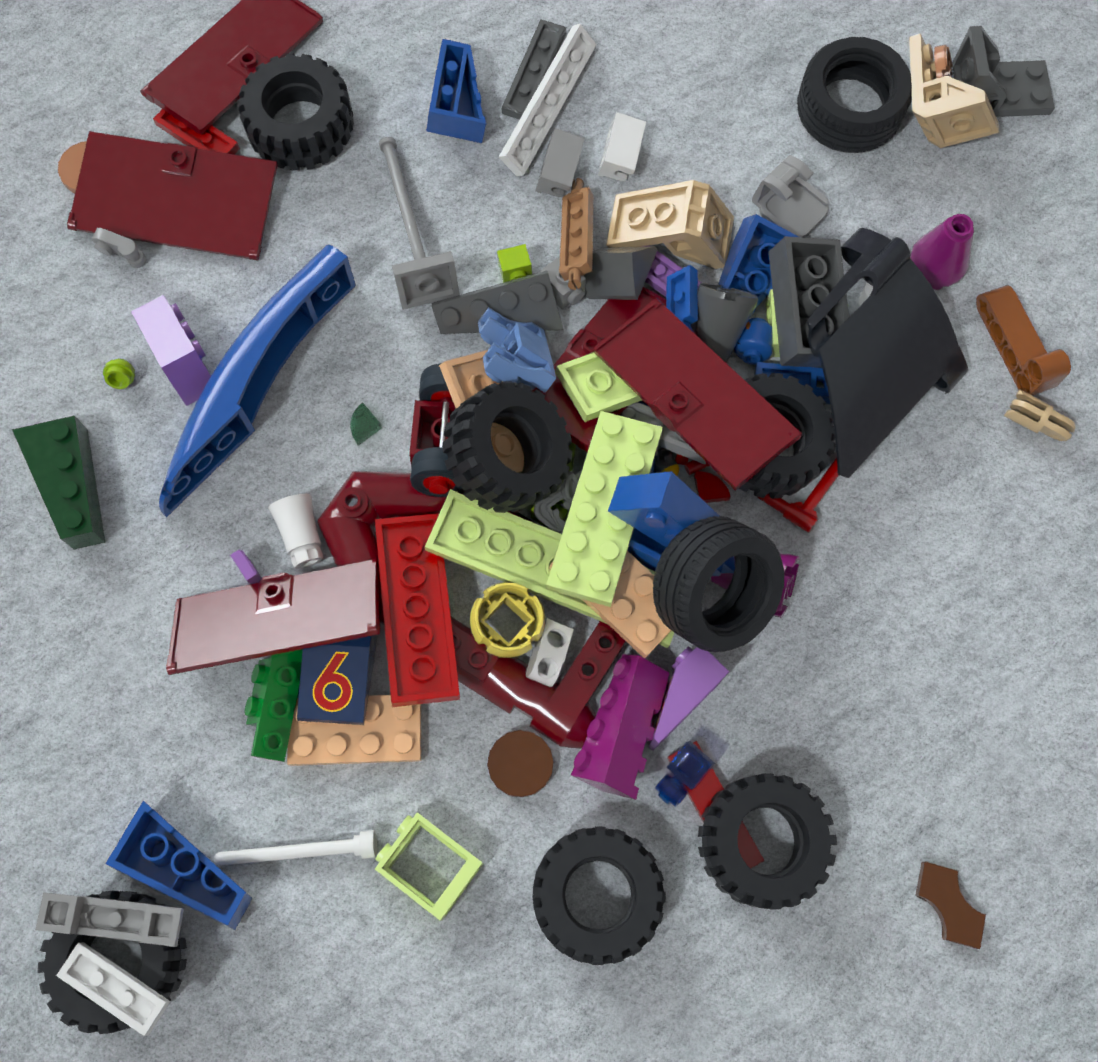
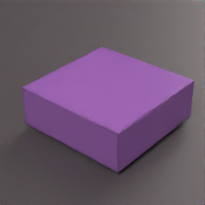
M239 549L230 555L247 582L249 584L259 583L262 577L243 550Z

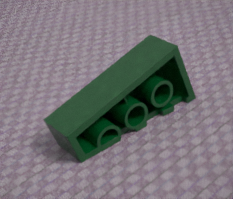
M75 415L12 429L60 539L74 550L105 543L88 429Z

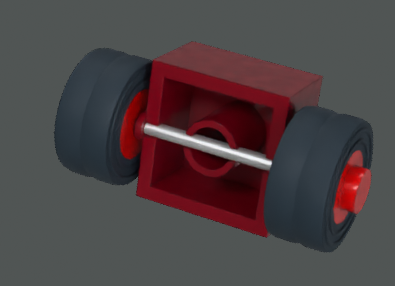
M442 363L427 367L421 374L420 400H415L409 452L412 469L410 475L412 487L420 493L433 497H447L450 489L458 493L465 491L461 486L457 488L452 480L455 478L452 470L447 471L445 465L448 455L443 453L442 442L448 439V437L444 436V429L446 424L450 422V415L456 407L439 367Z

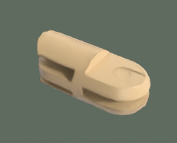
M1018 390L1016 394L1017 399L1012 401L1010 404L1011 410H1007L1004 417L1035 433L1040 431L1059 441H1067L1072 437L1069 432H1074L1076 426L1071 419L1054 411V407L1022 390Z

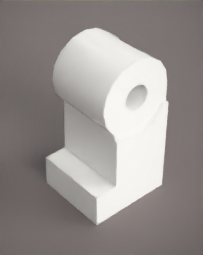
M548 618L545 620L543 634L539 641L535 642L532 656L526 670L527 678L549 687L555 684L562 664L565 661L574 629ZM551 631H556L560 633L562 636L551 633Z

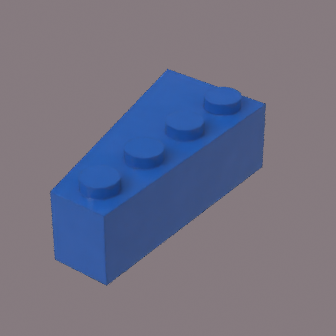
M672 471L619 477L608 509L609 513L664 547H667L681 530L694 522L708 517L720 516ZM734 556L718 567L712 576H720L722 573H734Z
M145 801L141 803L105 863L122 874L233 930H236L253 899Z

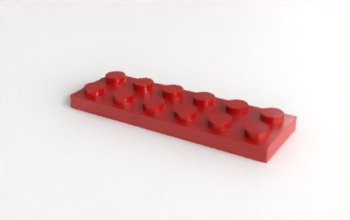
M439 513L375 519L392 707L460 700L445 562L443 557L425 551V545Z

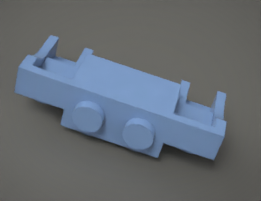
M488 307L478 321L481 338L491 345L483 356L484 370L487 376L497 383L502 381H512L517 384L523 383L529 385L533 390L538 388L546 393L555 381L556 374L544 329L533 322L509 320Z

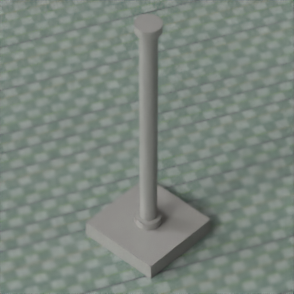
M384 137L379 141V147L385 154L414 257L412 261L392 265L402 310L458 296L460 294L452 252L449 251L429 257L425 256L396 155V141L393 137Z

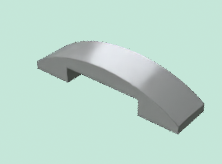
M43 892L35 930L177 947L184 908Z

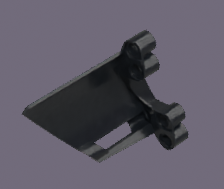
M859 228L841 246L842 257L851 268L807 322L809 346L812 354L820 358L829 394L836 439L838 475L845 478H850L932 386L947 394L968 371L966 360L958 345L949 317L928 280L910 259L911 254L907 244L901 238L895 237L891 240L867 228ZM863 278L873 286L870 296L832 336H829L825 327L826 314Z

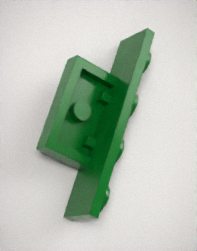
M303 649L271 655L269 658L259 660L258 664L253 668L251 682L254 683L253 692L245 705L246 725L256 726L251 751L252 757L285 762L300 684Z

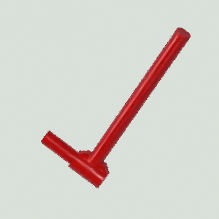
M837 457L804 503H788L782 498L772 499L769 493L764 498H757L782 513V517L810 533L819 520L814 509L839 476Z

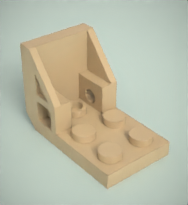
M921 34L909 37L912 111L927 140L937 147L943 148L999 133V123L985 91L949 76L936 78L935 61H933V51L930 43L925 44Z
M695 180L616 194L606 245L608 247H641L664 243L675 256L714 269L724 268L728 257L734 216L709 184Z

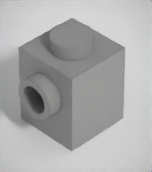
M559 256L540 270V272L548 271L556 303L563 310L569 304L575 305L583 298L586 278L581 276V287L579 289L577 286L576 290L570 289L568 287L569 280L564 281L559 273Z

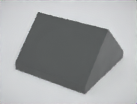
M655 246L605 247L593 250L592 271L584 275L586 278V297L588 299L638 300L657 253V248Z

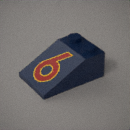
M377 635L303 649L297 711L298 721L364 725Z

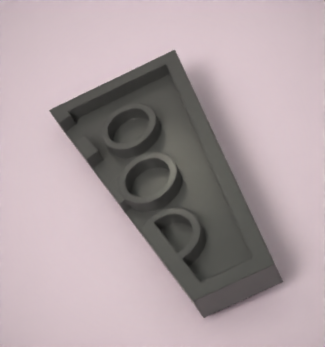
M547 270L433 302L431 305L440 334L479 333L478 321L488 307L509 320L533 322L544 329V331L564 330Z

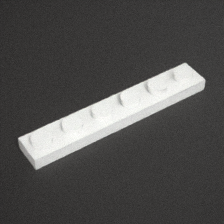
M581 24L572 26L499 155L503 163L516 176H523L526 173L597 45Z

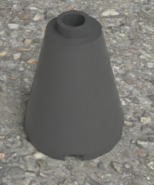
M699 283L697 289L698 321L696 335L727 363L757 305L758 297L735 288L726 289L721 288L722 285Z

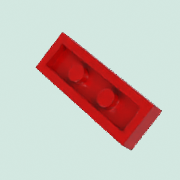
M163 109L153 118L156 126L186 146L233 155L240 149L237 141L212 125L201 135Z

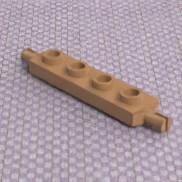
M576 178V181L573 179L571 192L562 197L559 273L564 281L569 280L568 287L572 290H576V286L579 289L581 287V276L592 271L594 196L589 187L583 188L584 181L580 178Z

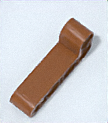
M1005 285L977 296V310L1018 390L1033 396L1057 387L1069 375L1071 363L1068 355L1061 349L1047 353L1011 286Z

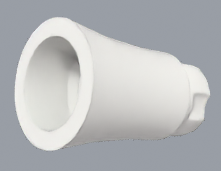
M291 495L270 504L268 509L278 526L287 554L290 555L294 568L309 567L324 559L320 548L321 541L315 523L311 495Z

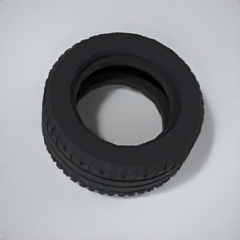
M848 37L825 45L813 55L802 79L797 97V110L803 123L802 125L820 144L844 153H862L884 145L896 134L912 101L910 70L895 50L878 40L866 37ZM842 79L857 80L870 86L879 95L882 106L869 112L851 111L838 105L830 97L826 87L832 82Z
M713 516L694 522L681 530L670 541L657 564L653 580V600L659 618L670 630L704 651L714 653L725 652L744 646L767 626L781 601L784 589V568L780 552L773 541L766 535L734 519L724 516ZM734 556L735 569L729 587L722 598L711 608L702 611L701 602L707 583L715 570L727 559Z

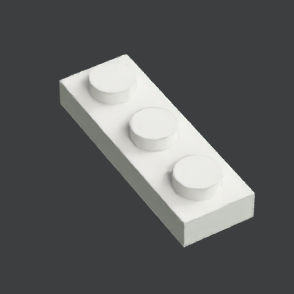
M84 942L77 943L56 975L143 1036L151 1033L170 1003L168 999Z

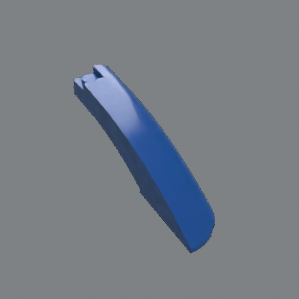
M326 245L277 291L246 325L217 365L184 426L170 462L159 497V508L164 516L168 517L255 431L252 426L253 421L281 368L311 329L356 286L348 256L336 247Z

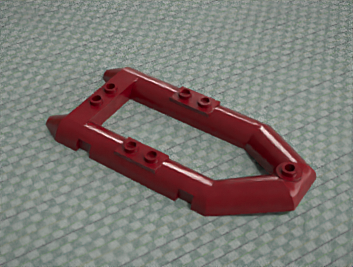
M352 471L319 517L317 523L336 567L375 558L379 563L376 532L373 528L375 526V519L440 514L447 497H433L418 492L411 485V473ZM353 498L358 500L356 505L348 506ZM508 511V513H511L513 515L533 522L532 520L528 519L527 517H525L517 511ZM379 571V621L384 625ZM451 616L458 681L511 714L514 708L532 719L529 727L557 745L582 749L588 736V727L596 717L589 701L623 649L626 641L608 624L599 621L561 683L555 682L552 687L527 678L526 670L528 664L517 657L503 658L488 653L485 644H478L471 628ZM602 638H607L610 640L611 646L602 648L599 645V641ZM583 666H591L594 669V673L590 676L584 675L581 670Z

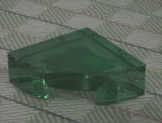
M363 402L355 409L351 417L350 429L357 446L382 429L380 422Z

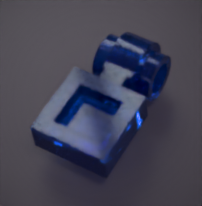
M691 741L686 742L666 767L675 776L671 777L669 774H666L656 785L655 789L659 792L658 796L667 805L678 806L688 794L685 785L691 790L695 789L716 763Z

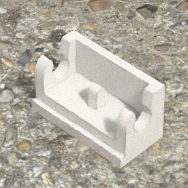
M616 112L608 130L598 176L626 181L627 174L634 173L646 121Z

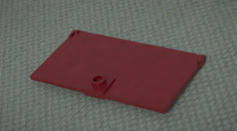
M89 131L67 228L68 230L95 233L97 228H102L131 240L258 261L278 163L277 161L197 149L196 147Z

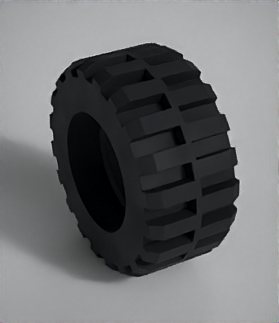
M294 53L286 54V57L283 58L275 56L270 58L269 63L264 64L262 62L258 65L256 72H251L245 79L246 85L243 84L239 92L238 111L249 142L262 159L277 161V167L282 169L285 166H289L290 170L300 171V167H306L309 170L315 168L316 164L322 163L324 165L330 162L332 155L336 157L343 151L342 144L345 146L348 144L354 121L347 86L344 79L339 76V72L333 66H328L326 61L320 58L313 60L312 56L302 54L301 57L295 56ZM305 101L320 106L319 110L311 118L300 123L286 124L274 120L279 110L294 102Z
M765 373L757 374L752 379L747 378L745 381L802 433V436L793 444V456L778 455L739 489L744 492L750 489L754 491V496L764 498L768 493L772 499L782 498L784 495L791 496L806 487L829 464L830 457L834 454L836 447L833 441L835 439L834 426H831L833 416L830 410L826 411L824 399L821 396L817 397L812 392L814 389L808 384L803 386L798 383L799 379L792 376L786 379L783 378L781 373H771L769 377Z
M503 381L500 384L494 383L485 387L462 402L452 412L450 422L446 424L444 429V436L448 437V439L442 442L443 453L448 455L445 465L447 471L452 470L455 476L452 479L457 488L461 486L465 490L463 495L470 501L476 499L478 500L477 505L486 510L493 508L498 513L520 511L550 497V494L556 492L562 486V480L567 478L570 469L566 464L572 462V450H569L568 446L572 444L571 435L566 433L565 426L567 423L564 417L560 418L556 412L558 408L552 401L548 403L544 399L546 395L537 389L533 392L530 391L531 387L523 383L515 385L512 381ZM492 423L508 428L519 440L524 453L522 473L509 469L497 457L491 442Z
M763 773L733 781L726 785L724 790L717 792L712 797V804L710 807H706L702 814L705 820L703 826H699L698 837H702V847H698L700 857L705 858L707 865L704 869L707 875L715 879V886L721 892L727 893L731 896V899L751 907L777 910L782 907H794L801 904V899H810L817 893L815 887L818 884H825L830 876L825 872L827 866H834L836 855L830 854L831 845H837L836 834L830 835L828 826L834 824L830 814L824 815L821 808L825 804L819 796L812 797L809 794L811 788L804 783L796 784L793 778L785 775L774 776L773 773ZM758 808H771L778 811L789 823L794 837V849L791 859L780 872L774 874H761L750 869L741 857L738 848L740 824L749 812Z
M595 826V828H582L575 830V832L567 836L565 835L547 851L535 874L532 894L533 907L542 932L562 954L581 963L584 962L592 965L615 964L636 955L647 942L652 940L656 934L655 930L658 924H661L664 915L662 911L664 902H666V892L663 889L662 881H664V878L655 863L656 859L651 852H648L642 846L643 843L638 839L626 835V832L618 829L613 830L603 826ZM601 861L612 864L624 874L629 883L631 892L629 908L617 924L606 929H591L583 926L574 919L567 907L565 893L568 880L576 869L589 862Z
M102 891L101 894L86 896L166 906L165 904L156 903V898L131 891ZM51 932L53 933L52 938L43 940L40 949L41 952H46L44 961L38 962V973L44 972L45 982L40 983L39 986L42 995L50 994L52 1000L47 1003V1006L52 1013L62 1012L63 1015L60 1021L69 1027L78 1025L79 1031L88 1034L93 1032L110 1034L131 1028L56 976L77 943L84 942L91 947L97 936ZM179 938L177 947L139 943L142 953V964L137 979L171 1001L169 995L171 992L178 991L182 982L178 978L179 972L186 969L187 959H181V949L187 948L186 939Z

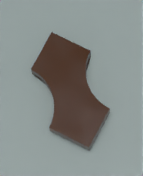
M921 862L915 896L928 902L937 912L942 925V939L974 949H980L986 914L975 910L964 899L958 884V871L928 862Z

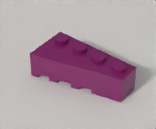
M622 654L621 659L614 666V675L609 687L601 696V705L597 715L588 727V736L582 750L578 752L574 759V768L571 776L600 791L636 800L639 788L634 786L637 772L643 773L647 759L643 758L642 754L645 743L653 738L655 728L651 720L652 716L660 711L669 672L640 655Z

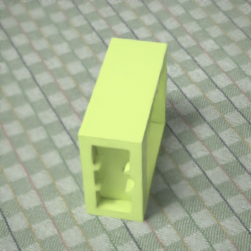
M416 813L414 817L408 815L397 829L400 836L394 844L390 845L387 843L377 855L375 860L379 864L375 870L438 920L443 921L484 863L419 813ZM421 827L466 861L436 903L391 869Z

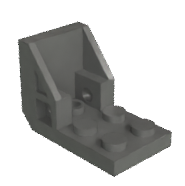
M970 26L952 62L954 79L984 90L996 117L1051 115L1055 107L1046 60L999 62L998 47L983 27Z

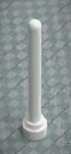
M375 830L360 831V835H354L353 839L224 851L215 854L214 863L218 866L346 853H354L355 856H361L362 859L376 858L378 851L377 836Z

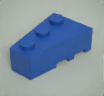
M442 39L426 132L482 143L486 120L482 112L481 95L478 92L477 75L471 45Z

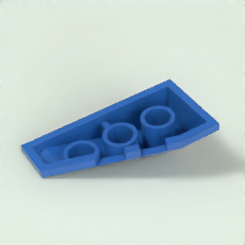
M757 214L744 218L730 248L718 285H722L721 288H735L756 295L758 297L756 309L769 295L770 289H773L769 251L785 236H799Z

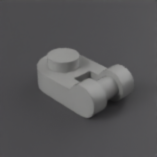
M96 229L92 237L96 250L107 256H111L113 253L126 258L127 262L134 268L144 266L146 256L138 249L133 240L106 229Z

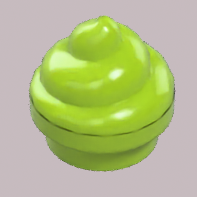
M118 358L110 360L105 364L103 376L105 382L110 387L125 389L134 381L135 369L127 360Z

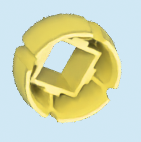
M511 582L497 583L483 591V598L475 600L470 613L471 632L478 644H485L487 646L486 651L488 653L503 658L518 657L532 649L531 643L533 641L538 642L545 628L544 608L536 595L530 596L528 594L529 589L525 586ZM503 603L527 623L509 643L486 623Z

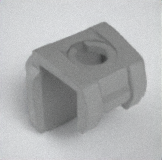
M792 155L783 160L760 183L752 197L753 204L760 209V215L763 218L799 237H805L826 216L829 208V201L826 196L807 182L813 175V172L804 162Z

